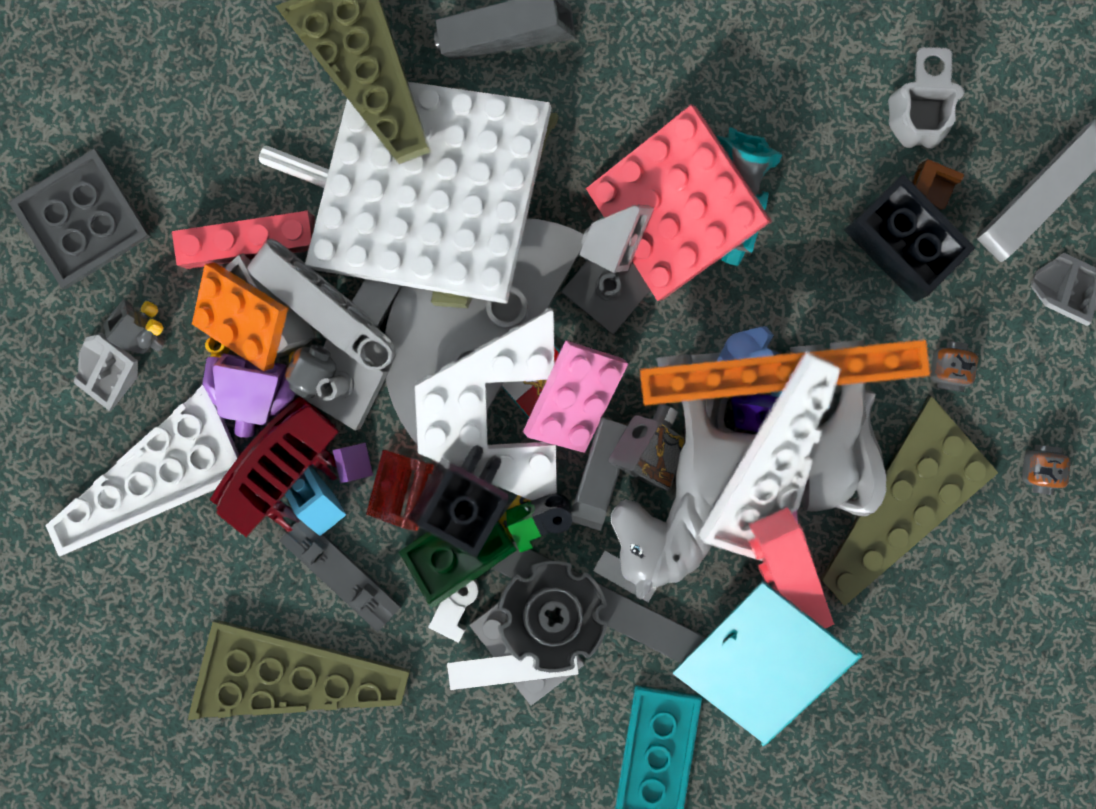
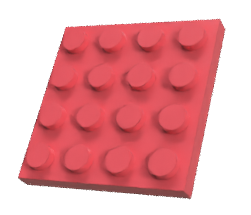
M690 105L586 188L604 218L634 205H649L654 208L632 262L657 301L664 300L771 222V219L697 107Z

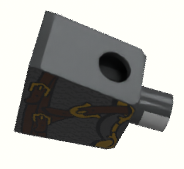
M659 404L652 420L638 415L633 417L608 462L643 483L669 491L678 466L679 455L685 443L682 436L671 430L678 411L669 406Z

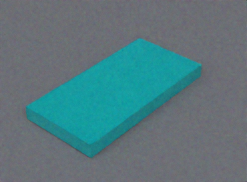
M635 685L614 809H684L702 696Z

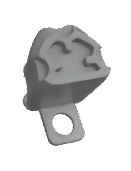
M920 48L916 53L915 82L904 84L889 96L888 124L896 138L906 148H912L916 145L929 149L935 148L947 136L956 120V104L963 97L964 89L959 84L951 83L952 52L948 48ZM938 56L942 59L944 69L941 74L932 76L925 71L924 62L927 57Z

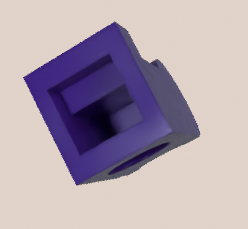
M760 394L733 396L731 402L735 426L759 433L779 397Z

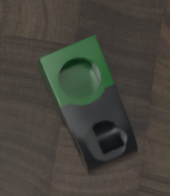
M549 494L506 510L507 527L520 553L533 548V539L547 535L550 532L562 533L568 530L572 524L570 502L562 494Z

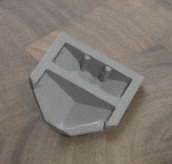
M1062 253L1035 272L1031 288L1046 307L1086 326L1092 322L1096 308V267L1066 253Z
M99 333L86 337L79 351L78 374L75 375L74 384L110 411L114 409L138 378V360L122 348L107 341L104 333Z

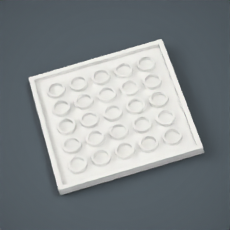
M408 82L431 152L398 164L347 99L305 266L322 272L507 303L551 113L550 102Z

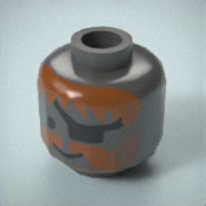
M947 341V347L937 348L933 353L930 379L937 383L936 388L964 392L965 387L972 386L975 382L978 365L977 354L968 351V344Z
M315 344L311 345L310 348L301 347L297 349L285 373L286 380L290 383L289 388L294 393L306 398H313L315 395H318L316 388L319 381L324 378H332L336 372V364L329 357L331 353L326 348ZM325 383L324 388L326 389L330 383Z
M1035 445L1034 450H1029L1024 455L1022 481L1033 486V493L1054 495L1055 489H1063L1068 485L1071 458L1063 453V448Z

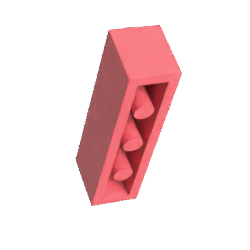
M301 211L172 231L176 264L186 269L204 267L205 264L212 262L225 264L230 263L240 254H245L251 260L256 256L267 239L276 240L292 253L308 251L316 223L315 216L309 211Z
M784 508L749 524L754 537L749 540V544L756 559L762 558L763 563L759 564L758 568L764 581L767 584L771 583L773 589L825 629L834 625L802 529L789 508Z

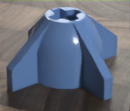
M767 326L731 335L725 342L717 361L780 354L768 347L774 335Z

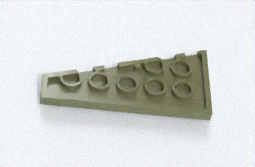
M289 0L275 6L398 164L431 152L381 0Z
M214 620L210 629L187 720L204 717L224 718L253 714L254 716L297 713L320 709L326 711L349 707L399 706L403 702L411 670Z

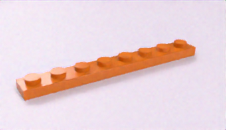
M926 340L808 352L834 364L840 369L835 386L930 376ZM806 352L641 369L643 404L653 405L783 391Z

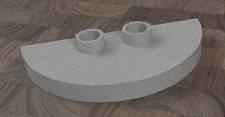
M526 218L507 303L472 298L468 308L434 306L431 302L432 290L401 286L391 308L385 335L390 338L395 347V357L385 367L389 370L386 376V383L393 407L401 423L416 444L415 382L439 372L447 364L453 361L455 363L474 352V349L496 337L499 338L505 335L518 325L519 327L544 313L549 308L583 247L581 242L582 233L558 223ZM504 382L485 383L486 413Z

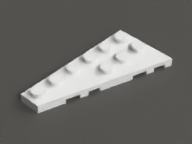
M808 352L805 353L699 532L698 536L705 543L756 559L749 544V540L754 538L749 524L787 507L792 514L799 509L813 462L809 457L813 443L819 442L821 435L818 425L822 412L829 408L840 371L834 364Z
M203 385L185 403L178 406L164 422L150 431L116 462L117 464L107 473L101 475L93 482V485L79 498L74 499L45 525L58 556L70 553L214 491L227 471L239 457V453L224 419L217 414V406L212 403Z

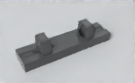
M301 520L292 526V531L286 532L279 540L377 632L402 607L325 534L319 536ZM323 551H325V552L320 556V558L315 562L314 560L316 559V557H317L318 555H320Z

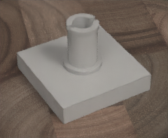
M327 339L324 348L331 353L329 357L336 364V372L332 378H324L319 381L316 388L318 395H315L313 398L300 397L356 431L361 429L389 370L386 368L379 370L367 369ZM330 383V385L325 389L324 384Z

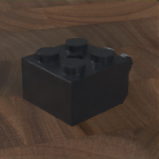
M478 445L473 446L461 467L441 458L408 516V519L417 526L474 557L478 556L506 506L509 497L507 493L491 485L501 466V458L494 455L487 461L479 478L473 475L483 454V448ZM458 502L464 504L461 511L454 510Z

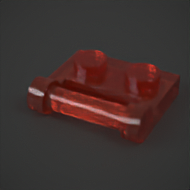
M383 449L366 515L407 530L418 531L419 526L409 520L408 516L423 492L429 474H433L435 464ZM412 470H415L405 513L401 515Z

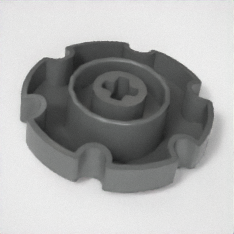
M543 561L530 565V576L524 579L518 574L514 575L503 589L497 609L505 612L507 617L503 624L498 625L499 634L504 645L519 661H522L527 656H531L533 658V668L542 672L556 673L575 668V657L582 654L584 657L590 658L602 643L607 629V622L601 621L598 617L600 609L607 606L599 585L586 572H582L577 577L573 576L571 573L572 565L567 562ZM557 608L556 615L560 617L559 621H551L548 625L549 618L545 616V612L547 610L553 611Z

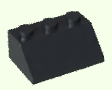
M904 174L872 201L844 229L914 302L929 296L976 249Z

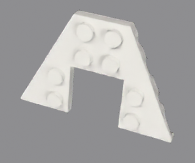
M547 308L544 313L519 327L518 325L505 335L499 338L496 337L481 345L455 363L453 361L442 367L439 372L415 382L418 454L440 462L441 458H444L461 467L473 446L478 445L483 448V454L473 472V475L479 478L487 461L496 455L501 458L502 463L491 484L531 501L557 493L556 445L546 442L487 445L485 383L546 380L553 369L552 308Z

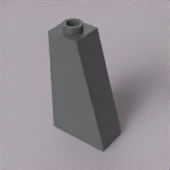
M511 0L435 20L437 31L434 33L435 45L442 55L451 60L576 39L572 9L564 0Z

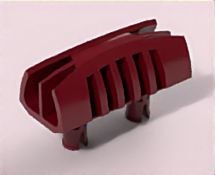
M298 397L252 440L227 471L210 498L217 505L216 513L245 537H248L267 516L283 527L285 531H292L291 525L284 516L299 523L300 519L296 517L293 509L283 503L281 499L310 465L315 466L328 476L330 480L337 479L334 472L328 467V465L337 468L334 455L325 448L340 431L321 411L302 397Z

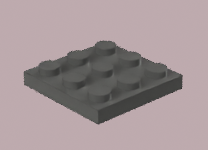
M92 149L8 202L62 289H68L151 237L107 163L96 149Z

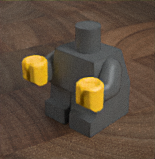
M123 299L103 323L106 340L123 350L144 354L149 347L160 351L165 343L164 339L158 337L163 331V325L155 319H147L148 316L151 318L156 316L158 307L149 301H145L141 310L136 312L133 310L132 304Z

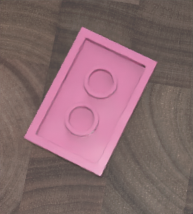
M565 341L523 430L525 435L531 439L585 453L599 425L600 418L603 417L628 363L623 358Z

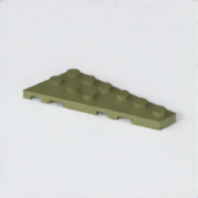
M928 396L917 419L910 426L905 439L885 469L886 493L882 504L874 513L868 516L856 517L852 524L853 527L844 542L840 544L820 578L844 606L998 474L996 469L932 396Z

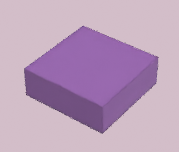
M366 443L333 450L340 483L373 476Z

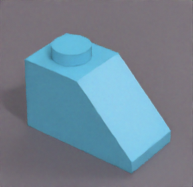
M311 465L285 494L296 517L319 536L346 516L335 494Z

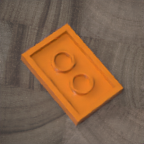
M216 262L204 265L192 325L262 371H267L274 367L288 308Z

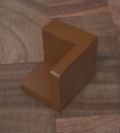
M927 159L918 165L912 183L937 209L943 210L948 204L955 185L963 181L965 174Z

